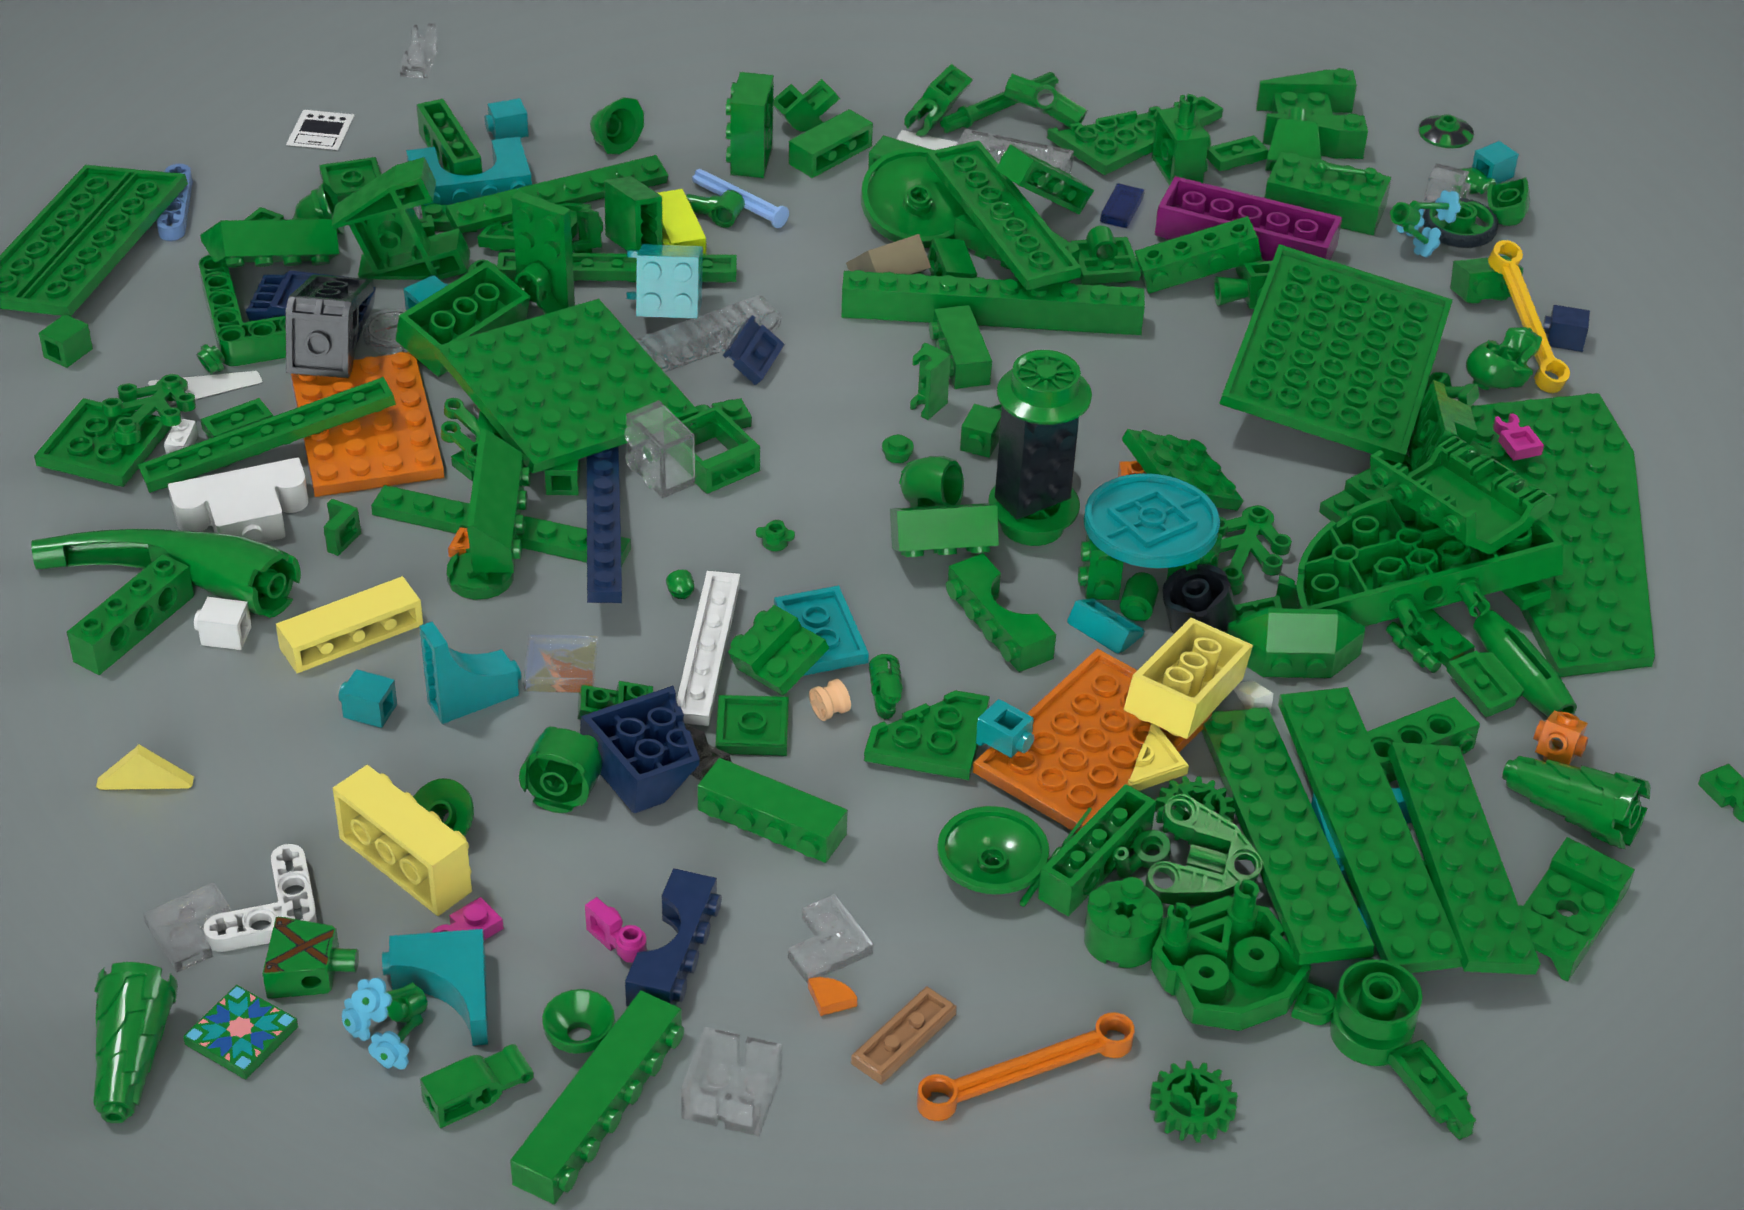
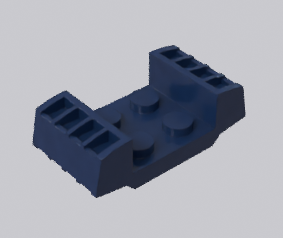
M289 270L284 275H263L246 309L249 322L286 316L289 296L313 274H327ZM373 287V292L359 305L357 342L374 306L376 287Z

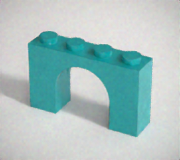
M520 137L491 140L494 166L476 175L463 176L445 171L439 164L435 147L406 150L407 162L425 157L436 180L434 200L428 204L450 205L532 185V176Z

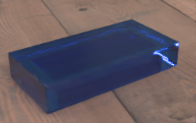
M1117 183L1101 212L1100 222L1128 228L1144 198L1145 189Z

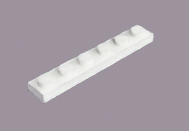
M716 571L706 572L676 700L678 706L682 708L684 724L709 726L739 592L740 574Z

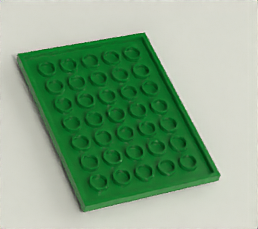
M1279 244L1219 404L1370 454L1381 450L1385 453V459L1403 464L1453 299Z

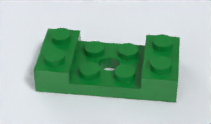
M1566 837L1551 859L1548 871L1523 906L1519 905L1535 950L1550 957L1560 978L1567 982L1629 890L1635 872L1634 868ZM1557 910H1568L1572 912L1574 915H1571L1570 917L1564 916L1560 914Z

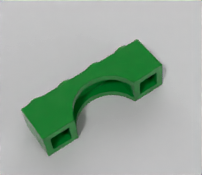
M984 553L949 566L948 581L946 582L948 595L951 599L956 600L964 609L966 616L980 627L985 638L994 643L1005 661L1010 662L1020 673L1054 659L1056 633L1038 613H1015L1003 608L996 602L999 598L1001 572Z

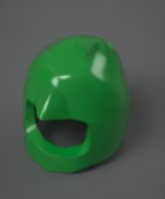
M929 456L908 462L901 471L899 484L901 485L904 498L910 503L911 507L960 505L964 491V477L962 468L956 460L945 456Z

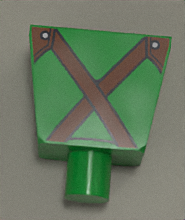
M276 916L263 969L266 996L269 999L327 994L332 990L335 971L357 972L359 951L358 949L339 948L337 930L332 925Z

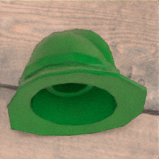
M626 97L618 99L603 109L598 110L592 116L590 122L594 141L603 145L607 154L619 155L629 150L638 141L644 128V111L637 99Z
M322 183L298 202L291 220L333 219L335 205L339 203L337 195L329 185ZM344 227L336 228L337 234H344Z

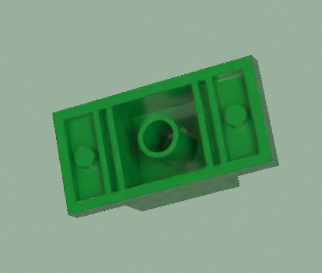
M1435 380L1432 381L1422 400L1408 446L1412 470L1414 471L1427 463L1437 446L1452 436H1458L1477 449L1475 458L1482 454L1492 457V447L1472 441L1477 433V427L1471 406L1448 397L1445 384Z

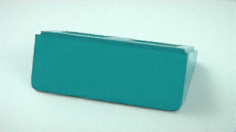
M1095 599L1075 601L1067 619L1068 624L1118 654L1124 652L1145 633L1143 628Z

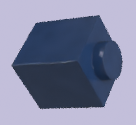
M1553 305L1551 316L1545 315L1543 329L1545 334H1547L1550 347L1583 352L1589 328L1590 310Z

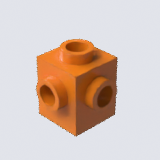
M1554 710L1546 721L1540 720L1533 739L1539 742L1535 753L1543 755L1545 761L1549 759L1569 765L1576 756L1582 757L1589 737L1584 736L1588 723L1579 720L1577 716L1571 713Z

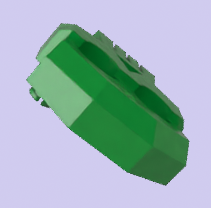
M1242 880V888L1241 883L1238 881L1234 886V897L1228 895L1194 908L1179 902L1175 904V908L1172 904L1167 911L1168 917L1163 918L1160 935L1153 947L1151 970L1163 989L1172 996H1176L1183 1015L1192 1024L1241 1031L1285 1015L1309 980L1311 965L1297 964L1290 944L1283 938L1284 930L1282 925L1269 908L1256 905L1259 887L1251 880Z

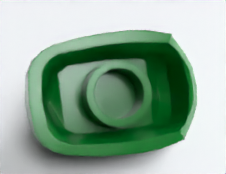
M1526 177L1515 181L1489 185L1487 190L1489 208L1496 215L1499 224L1503 226L1517 225L1523 221L1526 213H1528L1530 190Z

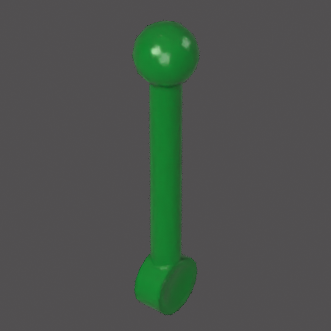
M1320 161L1316 165L1319 172L1329 170L1364 175L1369 179L1375 178L1377 172L1371 167L1357 169L1327 165L1324 161Z

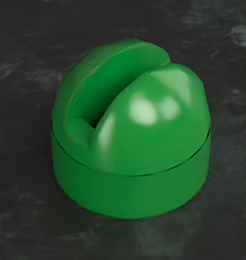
M680 569L673 571L667 576L666 585L674 598L686 599L691 596L694 591V580L689 571Z

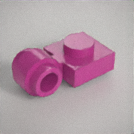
M598 897L585 904L586 930L610 951L616 949L618 956L629 963H633L637 952L647 951L645 933L635 925H627L622 928V918L614 907H608Z

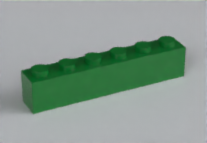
M640 990L511 1158L512 1185L555 1205L564 1192L568 1193L573 1188L578 1172L586 1162L590 1163L594 1160L599 1151L601 1141L607 1133L611 1134L617 1129L622 1113L627 1106L637 1102L645 1082L650 1076L654 1077L661 1069L665 1055L671 1048L675 1049L680 1044L684 1035L681 1008Z

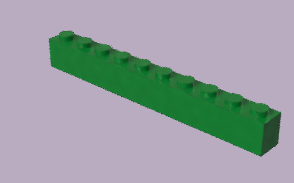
M854 270L844 271L841 318L929 323L933 322L934 309L970 305L978 326L1141 335L1145 309L1144 288L1132 286L1114 287L1101 284L1080 285L1074 283H1055L1037 289L1026 290L1019 281L1012 279L996 280L981 277L962 278L950 275L928 276L923 274L911 275Z

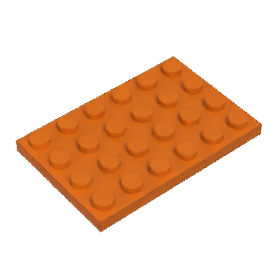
M398 352L391 355L368 356L362 359H355L349 378L291 374L297 408L382 377L385 378L396 402V405L385 408L382 411L368 414L351 422L343 423L321 433L303 438L315 497L380 488L384 485L393 486L445 478L444 467L417 359L411 353Z
M1097 648L1026 713L1034 718L1032 732L1034 734V741L1026 753L1018 751L1010 758L990 746L973 762L972 772L1070 830H1073L1089 807L1092 808L1090 814L1080 827L1081 829L1125 784L1128 785V780L1131 778L1136 760L1152 723L1139 720L1135 715L1123 710L1132 676L1137 670ZM1212 713L1188 739L1172 735L1166 729L1161 728V730L1176 750L1180 752L1203 730L1204 723L1212 716Z

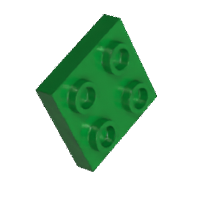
M1100 225L1088 232L1086 240L1070 241V243L1080 248L1079 265L1082 267L1080 277L1082 285L1140 281L1141 270L1128 237H1114L1110 228Z

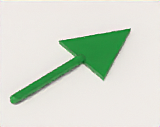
M1089 807L1064 840L1062 846L1055 849L1049 860L1078 832L1092 808ZM1040 878L1028 888L1019 902L1020 906L1024 907L1027 905L1039 887Z

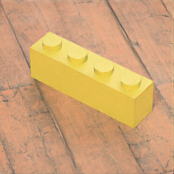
M401 576L276 623L279 648L296 673L303 672L423 625L421 600L405 578Z

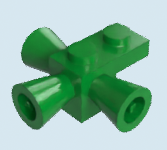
M1261 259L1236 267V273L1241 279L1216 276L1214 279V297L1217 306L1244 299L1249 309H1255L1272 261H1263Z

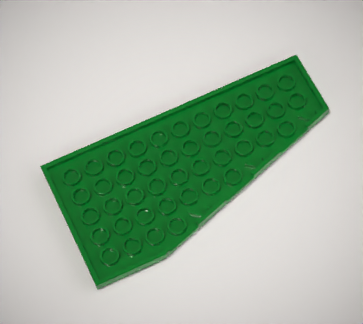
M1587 393L1574 396L1472 405L1471 409L1477 427V433L1472 441L1492 447L1493 454L1491 458L1515 472L1516 475L1518 474L1525 479L1523 488L1534 484L1555 498L1553 508L1547 514L1540 517L1539 520L1555 532L1564 544L1563 574L1542 580L1551 589L1550 600L1523 611L1521 610L1546 660L1560 677L1652 667L1655 651L1635 455L1600 394ZM1510 414L1517 415L1520 420L1519 426H1529L1544 444L1542 455L1513 461L1499 443L1500 435L1493 430L1495 417L1499 416L1503 422L1508 423Z

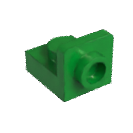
M331 499L327 503L329 520L323 527L327 552L339 556L361 534V526L357 507Z

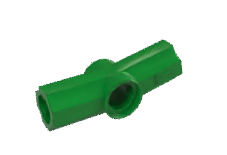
M1011 74L1005 87L1004 97L1038 109L1041 113L1051 116L1068 128H1070V124L1082 123L1088 112L1085 108L1057 92L1054 87L1046 84L1042 85L1015 74ZM1043 94H1052L1054 98L1051 104L1045 106L1039 103V99Z

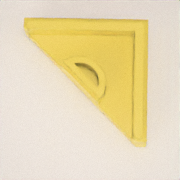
M1153 723L1150 725L1147 738L1142 745L1131 778L1128 780V785L1138 791L1188 774L1189 765L1161 728Z
M139 744L98 777L96 788L100 790L189 789L193 786L194 776Z

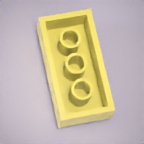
M1190 618L1133 674L1123 710L1135 715L1139 720L1150 722L1166 729L1172 735L1188 739L1243 680L1253 645Z
M367 764L333 787L340 839L436 916L441 915L472 892L471 868L468 856L469 844L464 835L459 831L450 829L436 813L428 812L417 803L410 793H404L393 785L387 775L379 774Z

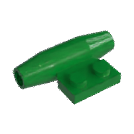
M1489 610L1483 616L1480 615L1473 624V629L1487 652H1478L1476 650L1448 662L1446 671L1486 718L1515 706L1521 696L1547 717L1554 710L1574 714L1577 709L1575 701L1557 671L1521 631L1493 610Z

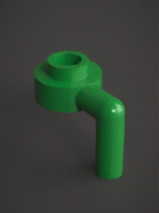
M1146 830L1140 833L1134 841V854L1129 857L1128 849L1125 847H1118L1114 850L1116 872L1121 878L1129 877L1141 867L1150 869L1156 862L1169 861L1171 857L1170 840L1166 834L1159 830ZM1150 850H1157L1159 852L1157 855H1147Z

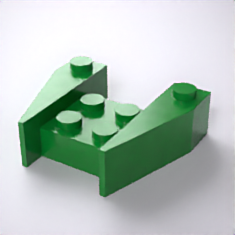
M1338 68L1336 70H1321L1261 80L1256 111H1271V113H1266L1262 143L1271 145L1277 120L1289 119L1290 108L1302 107L1306 109L1305 121H1313L1318 124L1321 156L1336 159H1363L1368 135L1365 116L1357 114L1333 115V113H1352L1357 87L1354 71Z
M425 157L395 165L335 205L332 228L336 229L349 225L364 253L361 255L358 272L359 278L424 280L435 275L438 279L442 280L467 273L471 251L460 229L427 237L413 207L428 204L434 200L436 180Z

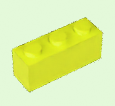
M677 189L658 192L662 196L663 245L703 246V254H706V236L684 190Z

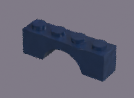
M673 868L662 893V921L670 925L677 932V935L672 941L661 948L637 952L625 980L626 1006L630 1005L640 990L672 1005L683 1001L687 989L686 977L688 972H695L699 959V951L697 950L700 944L705 945L707 943L710 933L709 921L711 916L717 917L721 907L722 895L717 894V878Z

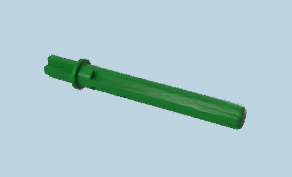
M1048 72L1031 80L1052 87L1058 84V78L1055 77L1053 72ZM1001 92L971 106L959 107L957 112L943 117V120L940 121V126L944 127L945 133H950L961 127L969 128L973 122L1019 102L1004 97V92Z

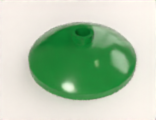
M983 806L963 811L945 824L938 838L937 855L946 874L961 886L985 894H1008L1022 890L1040 878L1041 868L1049 859V843L1041 827L1028 816L1009 808Z

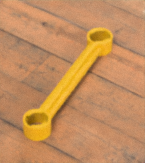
M1498 241L1489 255L1488 263L1494 271L1503 274L1523 327L1532 329L1533 332L1542 337L1539 351L1534 355L1539 366L1534 375L1536 385L1547 393H1557L1562 390L1570 376L1569 367L1563 361L1554 357L1518 266L1523 257L1522 249L1512 241ZM1499 254H1504L1508 256L1509 258H1511V261L1503 259ZM1545 372L1554 373L1558 380L1550 378Z

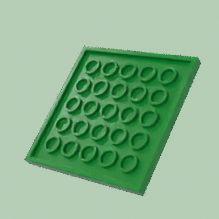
M600 299L436 346V357L503 439L523 453L524 464L526 467H530L532 474L663 432L665 427L698 414L695 406Z

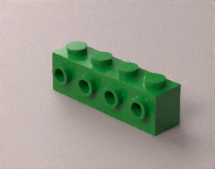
M1248 216L1135 250L1136 260L1141 270L1140 276L1148 294L1262 259L1258 236Z

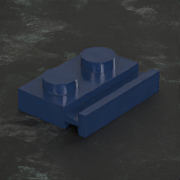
M751 315L745 320L722 356L725 358L729 356L734 361L733 366L756 385L764 378L785 344L763 324L759 326L754 321L756 317Z

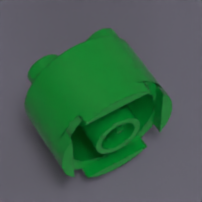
M552 726L547 727L536 739L520 768L519 782L524 792L528 790L535 797L533 802L536 805L551 812L567 813L571 812L574 807L582 806L587 801L602 771V758L598 751L599 745L597 740L590 735H582L573 730Z
M1127 877L1123 881L1109 882L1091 891L1084 929V943L1089 953L1102 963L1106 964L1107 960L1119 963V968H1134L1150 961L1163 921L1164 910L1161 900L1152 890L1144 886L1141 879L1136 877Z

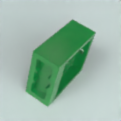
M718 406L664 428V453L706 494L760 471V446ZM716 438L728 449L703 461L690 448Z

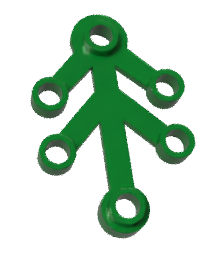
M168 374L151 386L137 388L136 385L130 383L118 386V398H108L102 402L103 414L108 417H115L122 413L137 411L131 417H123L116 421V425L113 427L115 442L120 445H132L141 440L140 425L155 411L161 416L163 425H179L182 422L181 411L189 412L196 408L195 395L185 393L188 389L187 380L176 374ZM166 401H176L177 408L170 407Z
M449 398L444 404V415L449 419H458L476 436V441L473 442L463 434L460 425L454 421H447L442 424L441 439L448 443L457 444L464 451L465 464L470 469L475 470L480 429H487L494 435L499 432L481 411H479V419H477L464 407V403L460 399Z
M1255 505L1246 508L1242 512L1241 517L1230 520L1219 517V533L1222 534V537L1226 536L1228 532L1245 529L1244 533L1224 538L1221 541L1220 553L1236 549L1230 565L1222 569L1230 582L1233 596L1240 594L1243 590L1244 575L1242 570L1250 552L1262 565V571L1265 574L1276 576L1281 573L1283 559L1278 555H1286L1290 552L1292 540L1288 535L1279 534L1272 526L1274 515L1269 509ZM1258 535H1263L1271 544L1270 549L1274 554H1270L1257 538Z

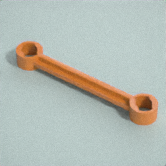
M1106 1013L1097 1020L1095 1030L954 1080L941 1074L929 1075L919 1083L917 1109L926 1119L943 1121L950 1118L956 1111L957 1103L1097 1053L1109 1058L1123 1057L1132 1049L1135 1032L1134 1024L1130 1018L1121 1013ZM1115 1030L1123 1033L1125 1037L1122 1040H1111L1106 1038L1105 1035L1107 1031ZM932 1092H940L949 1097V1100L944 1103H933L927 1099L932 1096Z

